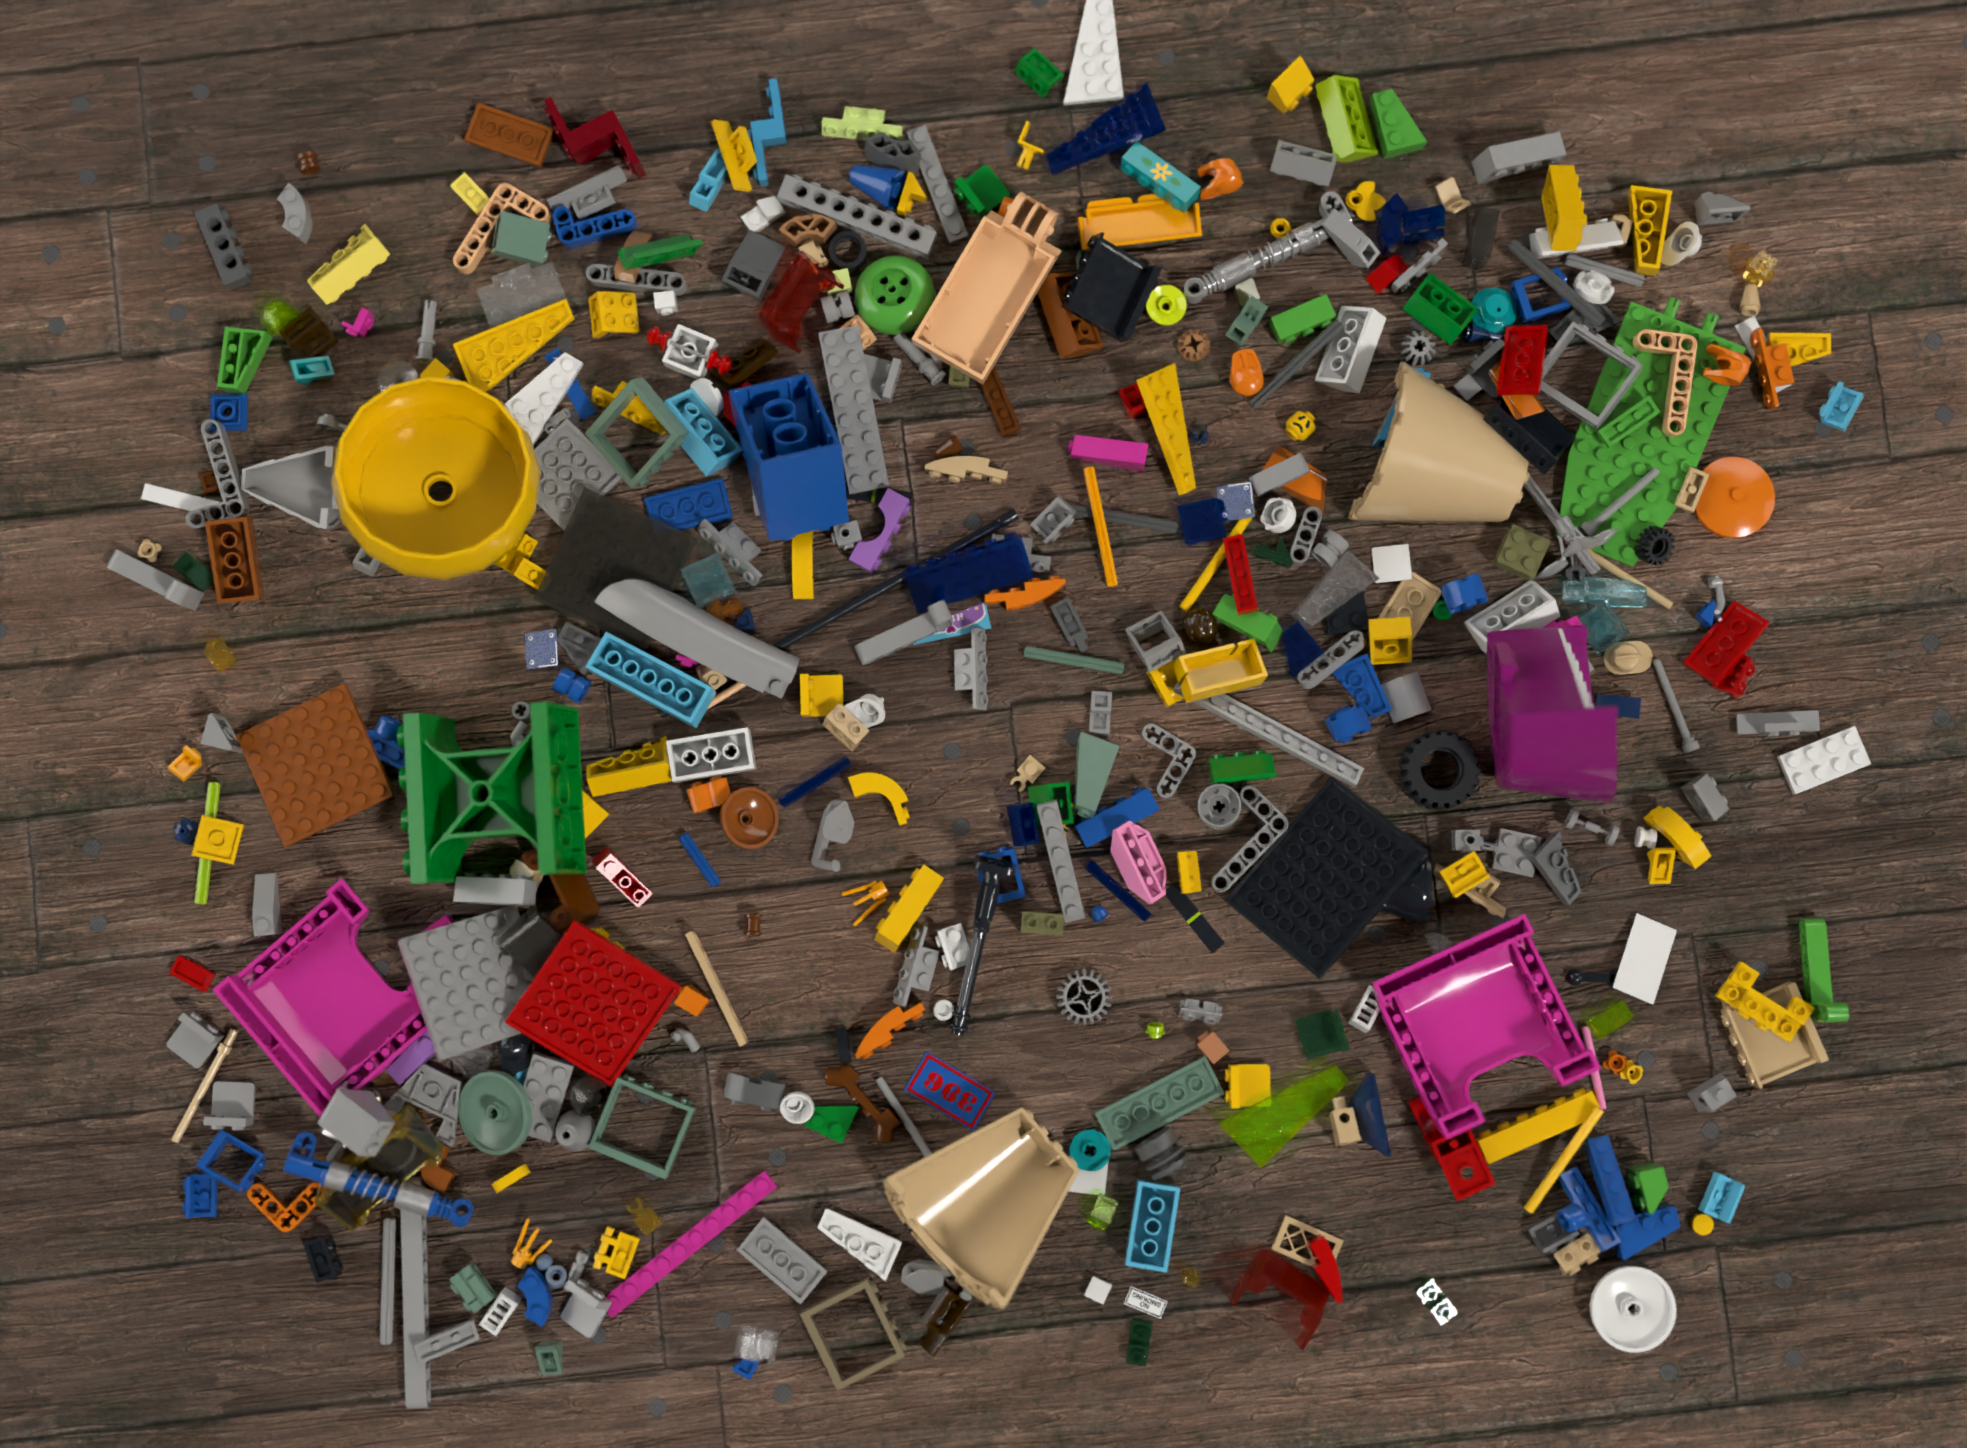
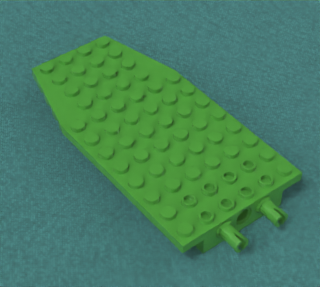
M1673 297L1668 298L1663 314L1634 302L1629 304L1613 344L1622 348L1625 355L1629 357L1631 355L1635 356L1641 362L1642 371L1599 429L1647 396L1651 397L1661 412L1610 448H1607L1596 429L1581 420L1575 434L1576 439L1572 442L1566 459L1567 465L1564 473L1559 514L1562 518L1568 516L1574 527L1577 528L1585 521H1593L1653 468L1659 469V475L1599 525L1594 535L1596 536L1608 529H1614L1617 526L1618 531L1602 546L1592 549V551L1629 567H1633L1639 559V556L1635 553L1638 551L1635 549V545L1639 544L1636 540L1641 538L1639 534H1644L1643 530L1645 528L1649 529V526L1662 528L1676 510L1677 506L1674 503L1690 467L1696 469L1730 386L1715 383L1703 376V371L1706 367H1710L1712 370H1719V366L1715 362L1716 359L1706 352L1707 346L1715 344L1728 350L1741 352L1742 354H1744L1746 347L1712 333L1719 319L1718 315L1713 317L1714 314L1708 312L1701 329L1676 320L1674 317L1681 301L1679 299L1675 301L1676 298ZM1645 329L1687 334L1693 336L1697 341L1686 428L1683 433L1673 438L1666 437L1662 432L1672 355L1636 350L1632 344L1633 337ZM1641 336V343L1647 345L1648 339L1645 336ZM1661 338V345L1668 348V341ZM1682 341V348L1686 351L1689 350L1688 343ZM1608 356L1586 409L1599 416L1632 371ZM1679 361V363H1678L1679 368H1680L1682 371H1685V370H1686V365H1685V363ZM1676 382V389L1683 391L1682 383ZM1673 402V409L1679 412L1681 409L1680 405L1677 402ZM1673 422L1670 423V429L1673 432H1677V425Z

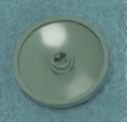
M486 1071L472 1077L462 1089L458 1105L459 1120L466 1137L476 1148L487 1154L502 1155L517 1149L523 1144L531 1129L532 1108L526 1091L514 1077L502 1071Z

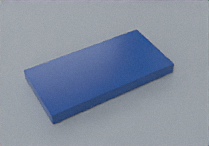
M723 478L644 497L654 538L699 527L704 519L711 524L733 518Z

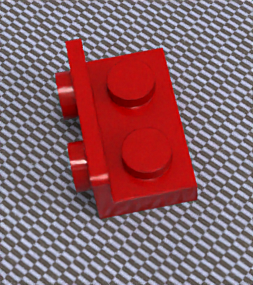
M1744 655L1718 687L1712 684V688L1730 694L1737 700L1739 695H1743L1746 690L1748 676L1752 677L1756 666L1752 657Z

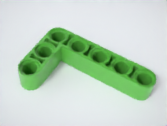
M1824 918L1801 919L1799 931L1805 1002L1815 1008L1810 1017L1812 1021L1823 1023L1846 1022L1849 1019L1847 1004L1845 1002H1835L1832 998L1826 922Z

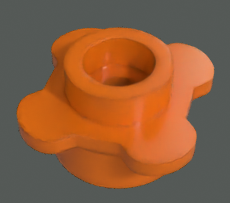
M1611 1050L1608 1052L1607 1060L1603 1062V1067L1612 1070L1615 1075H1619L1620 1071L1625 1067L1627 1058Z

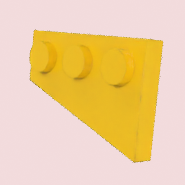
M1831 333L1767 334V346L1786 343L1791 367L1831 354Z

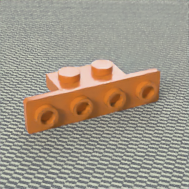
M1760 327L1750 332L1749 340L1755 352L1754 362L1759 370V384L1763 387V402L1769 411L1779 407L1775 387L1793 384L1794 377L1786 343L1766 347L1763 331Z

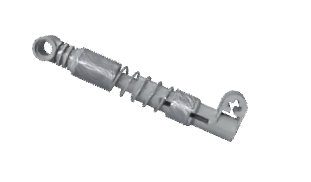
M1326 192L1323 194L1319 205V211L1323 219L1314 223L1308 222L1290 231V234L1286 233V236L1281 239L1277 237L1276 241L1272 243L1267 241V245L1262 247V250L1259 246L1257 247L1259 253L1252 255L1248 250V254L1244 252L1233 259L1231 258V260L1229 259L1215 266L1210 274L1202 275L1201 278L1188 279L1184 285L1183 293L1186 301L1190 304L1199 303L1203 297L1207 296V293L1210 295L1212 292L1220 289L1226 290L1253 276L1255 277L1256 269L1264 272L1266 264L1273 268L1277 262L1283 263L1284 259H1292L1296 253L1302 254L1319 246L1322 241L1330 238V235L1321 223L1331 212V205H1334L1333 209H1336L1353 224L1341 197L1336 192ZM1264 265V270H1260L1259 267ZM1196 288L1199 292L1193 294L1189 289Z

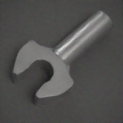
M1575 554L1569 556L1570 566L1563 571L1564 577L1569 583L1572 581L1573 571L1577 572L1579 582L1586 575V569L1578 565V558Z

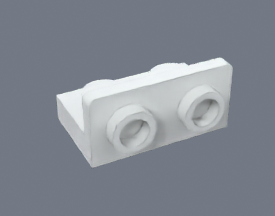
M959 923L938 930V935L935 936L938 948L943 947L945 955L941 957L945 968L949 967L950 970L965 966L970 948L962 924Z

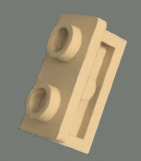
M1587 1233L1554 1253V1257L1560 1264L1559 1269L1562 1274L1566 1275L1569 1273L1572 1276L1581 1270L1579 1266L1585 1262L1590 1265L1598 1260L1597 1255L1601 1251L1590 1233Z

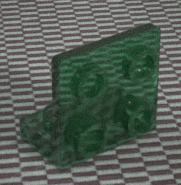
M1330 1009L1295 1020L1306 1059H1313L1337 1051L1345 1052L1350 1050L1338 1009Z

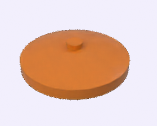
M1725 457L1712 462L1702 470L1710 475L1694 514L1703 527L1720 537L1742 538L1758 531L1766 524L1774 509L1775 492L1768 474L1758 464L1742 457Z

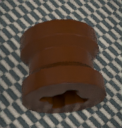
M308 151L297 155V162L301 165L299 168L301 174L310 175L320 171V165L316 161L318 158L316 152Z

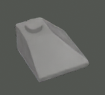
M1713 192L1703 193L1695 201L1697 225L1738 222L1750 211V205L1722 194H1714Z

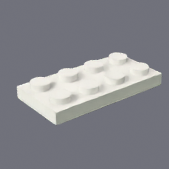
M1855 726L1777 756L1793 795L1871 764Z

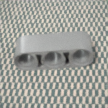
M1299 453L1251 476L1249 481L1257 497H1260L1311 471L1302 453Z
M1317 507L1307 508L1301 516L1288 554V560L1294 566L1302 565L1309 557L1322 519V513ZM1307 513L1315 514L1316 521L1310 522L1307 519ZM1307 532L1310 536V540H1302L1300 538V533ZM1294 551L1302 552L1303 559H1295Z

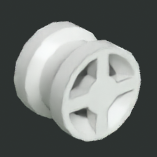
M1638 827L1635 833V846H1647L1649 849H1653L1657 841V830L1654 828L1646 830L1644 827Z

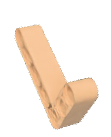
M507 183L500 184L453 257L455 267L462 274H470L475 270L494 238L497 215H492V212L495 209H501L500 213L502 211L509 213L514 211L523 217L550 224L552 215L548 208ZM511 192L510 197L503 198L504 193ZM523 202H528V206L526 208H520V205ZM540 212L546 213L543 218H537V215ZM484 226H490L487 232H481ZM473 243H479L476 249H471ZM468 259L466 266H460L462 260Z
M1649 329L1642 330L1632 340L1636 350L1672 355L1662 432L1666 437L1673 438L1683 433L1686 428L1697 341L1693 336ZM1641 336H1645L1648 339L1647 345L1641 343ZM1661 338L1668 341V348L1661 345ZM1682 341L1688 343L1689 350L1686 351L1682 348ZM1679 361L1685 363V365H1686V370H1685V371H1682V370L1679 368V366H1678ZM1676 382L1682 383L1683 391L1676 389ZM1673 402H1677L1680 405L1681 409L1679 412L1673 409ZM1671 422L1677 425V432H1673L1670 429Z

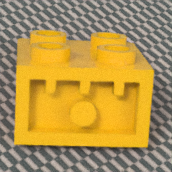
M597 291L588 298L593 338H601L608 332L638 333L640 331L635 293Z
M1177 658L1151 672H1146L1166 708L1184 699V697L1173 691L1178 681L1173 669V664Z
M800 674L801 716L824 717L838 704L844 707L843 676H810L809 674Z

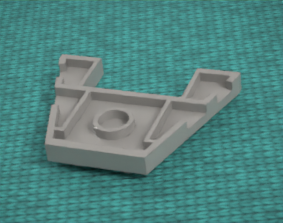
M424 1063L383 1107L385 1110H395L401 1113L407 1101L443 1118L444 1120L435 1139L452 1147L455 1143L458 1105L463 1081Z

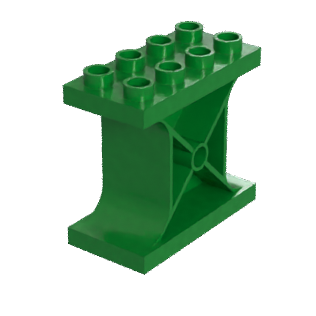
M550 702L531 703L532 727L527 738L521 744L513 748L463 752L456 742L454 718L423 713L403 714L404 725H400L398 728L397 740L400 748L405 750L406 767H402L400 770L399 783L401 789L407 792V809L402 811L401 825L403 831L409 834V851L404 853L403 868L406 875L411 876V884L455 883L456 877H462V856L472 843L482 839L521 836L530 839L538 850L539 874H587L578 708Z

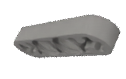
M1355 630L1348 633L1301 670L1298 674V681L1301 687L1312 689L1361 651L1366 645L1362 632ZM1337 651H1345V653L1342 656H1335V653ZM1322 663L1329 664L1326 669H1319Z

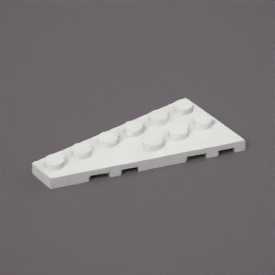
M1086 0L1063 105L1123 99L1112 0Z
M563 353L505 403L529 433L533 447L583 366V362L567 353Z

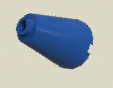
M857 164L850 169L848 178L852 185L885 208L892 210L899 204L896 200L899 195H902L907 175H904L905 171L901 169Z

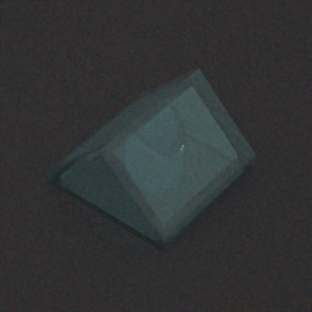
M1605 600L1597 603L1579 617L1582 625H1587V641L1598 655L1630 633Z

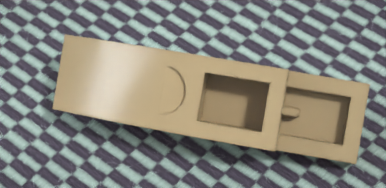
M974 456L943 458L925 464L924 468L928 476L933 478L947 477L948 481L954 483L965 481L966 474H970V478L977 480L986 478L989 479V482L1000 485L1001 482L1006 483L1008 471L989 467L990 459Z

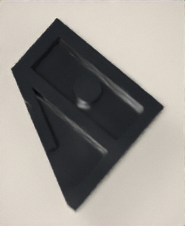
M1364 590L1358 592L1325 615L1327 635L1350 633L1355 630H1369Z

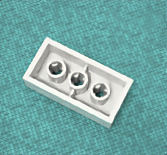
M748 727L666 741L671 777L674 783L757 770L751 731ZM730 747L737 750V753H734V757L727 755V752L731 750ZM711 750L716 753V756L713 758L714 760L707 758ZM690 754L696 756V760H693L692 764L687 761V758H690Z

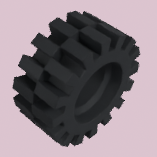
M1649 526V529L1645 528L1643 530L1644 534H1639L1641 538L1636 540L1639 544L1635 545V549L1638 550L1635 553L1639 556L1640 560L1655 566H1658V564L1662 565L1664 561L1669 560L1668 555L1672 556L1673 553L1670 551L1675 549V546L1672 545L1675 543V539H1673L1674 536L1670 531L1657 526ZM1658 540L1657 546L1652 552L1653 545Z

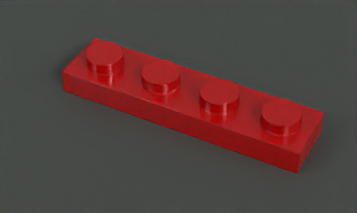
M1240 534L1223 538L1238 615L1259 611L1244 536Z

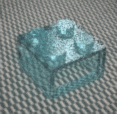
M718 552L680 569L695 603L700 609L737 593Z

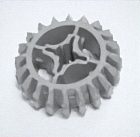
M1082 969V975H1079L1078 970H1074L1076 977L1072 978L1071 974L1068 973L1067 977L1070 980L1068 982L1064 979L1061 980L1065 987L1058 986L1057 990L1063 992L1062 995H1056L1057 999H1063V1002L1057 1003V1006H1065L1061 1013L1069 1012L1067 1020L1075 1016V1024L1079 1022V1018L1082 1019V1025H1086V1019L1088 1018L1090 1023L1094 1024V1016L1098 1020L1102 1019L1098 1014L1100 1011L1105 1015L1108 1013L1103 1009L1104 1005L1111 1007L1110 1003L1105 1002L1106 999H1112V995H1106L1105 993L1110 991L1111 987L1104 988L1103 985L1108 981L1105 979L1099 982L1102 975L1099 973L1094 978V970H1091L1089 975H1086V969ZM1082 980L1093 981L1099 989L1086 990ZM1076 982L1078 987L1077 994L1067 999V992L1070 986ZM1081 986L1086 994H1093L1090 995V998H1087L1088 1007H1086L1083 1000H1074L1082 992ZM1101 995L1099 1006L1092 1012L1091 1000ZM1081 1003L1086 1014H1079L1073 1011L1069 1005Z

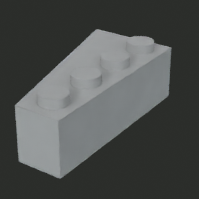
M1556 132L1489 146L1471 163L1478 184H1482L1524 171L1536 170L1542 166L1557 165L1567 154L1561 134Z

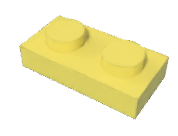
M465 172L450 185L460 198L479 216L490 198Z

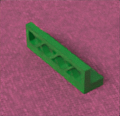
M689 234L620 248L617 253L625 270L692 256L703 245L701 239L691 240Z

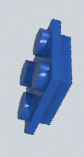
M210 394V419L221 422L226 431H248V394ZM227 407H231L232 414L225 417L224 410ZM215 424L210 426V431H217Z

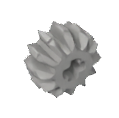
M1413 331L1412 336L1406 335L1405 342L1401 343V346L1405 348L1401 351V354L1408 355L1405 361L1407 362L1412 359V365L1414 366L1417 361L1421 366L1425 364V361L1430 362L1432 359L1431 355H1434L1436 352L1432 348L1436 345L1435 342H1429L1432 336L1424 337V331H1421L1419 336L1416 331ZM1418 345V348H1422L1420 352H1418L1419 349L1415 350L1414 347Z

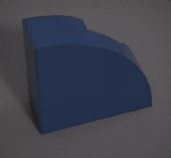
M751 609L741 613L736 621L735 628L742 632L756 629Z

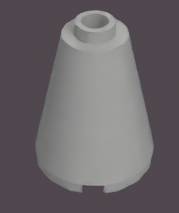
M575 1109L565 1112L559 1117L555 1126L557 1142L561 1147L572 1152L586 1149L589 1147L596 1130L595 1121L590 1114Z

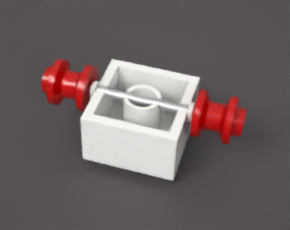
M680 324L677 325L673 336L670 331H667L665 334L661 333L658 326H655L653 329L650 328L647 333L646 340H648V345L653 346L656 343L660 345V350H666L662 362L667 368L696 380L704 378L707 370H711L713 367L718 369L720 375H723L724 372L728 373L732 364V361H729L730 356L725 355L723 358L718 356L716 351L718 343L714 338Z

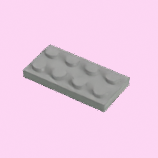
M534 1052L523 1086L532 1108V1124L528 1136L546 1142L551 1141L573 1072V1063Z
M765 1216L737 1249L739 1253L799 1304L805 1300L828 1272L824 1266Z

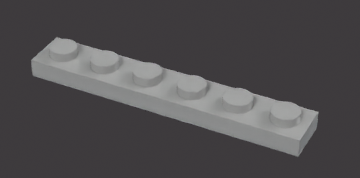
M923 125L907 131L908 139L912 140L921 153L919 167L949 244L968 238V233L926 126Z
M1057 800L1036 804L1065 923L1084 919V910Z

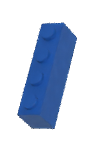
M1141 787L1131 792L1133 796L1125 799L1124 796L1113 802L1115 806L1109 809L1104 806L1096 810V815L1093 818L1083 817L1077 820L1078 825L1075 826V829L1085 848L1111 836L1113 830L1125 822L1132 821L1136 823L1159 811L1160 809L1149 788L1144 790Z
M1605 1135L1588 1139L1584 1148L1610 1227L1631 1222L1635 1214L1609 1136Z

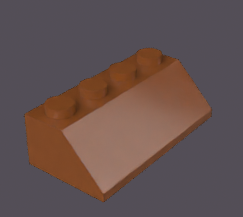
M1075 272L1051 273L1047 275L1037 292L1061 359L1074 358L1104 347L1096 327L1061 307L1064 302L1062 300L1063 295L1072 284L1071 278Z

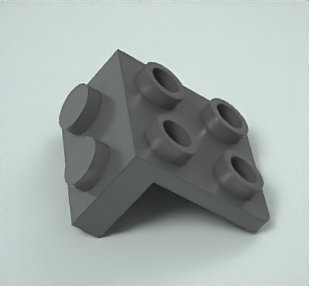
M1500 338L1496 342L1491 340L1483 348L1485 352L1481 356L1476 354L1468 361L1470 366L1465 370L1492 399L1496 398L1498 393L1497 387L1488 372L1502 357L1503 350L1501 348L1505 343Z

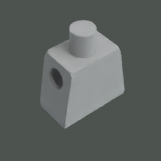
M1721 1073L1687 1093L1697 1111H1713L1736 1097L1734 1090Z

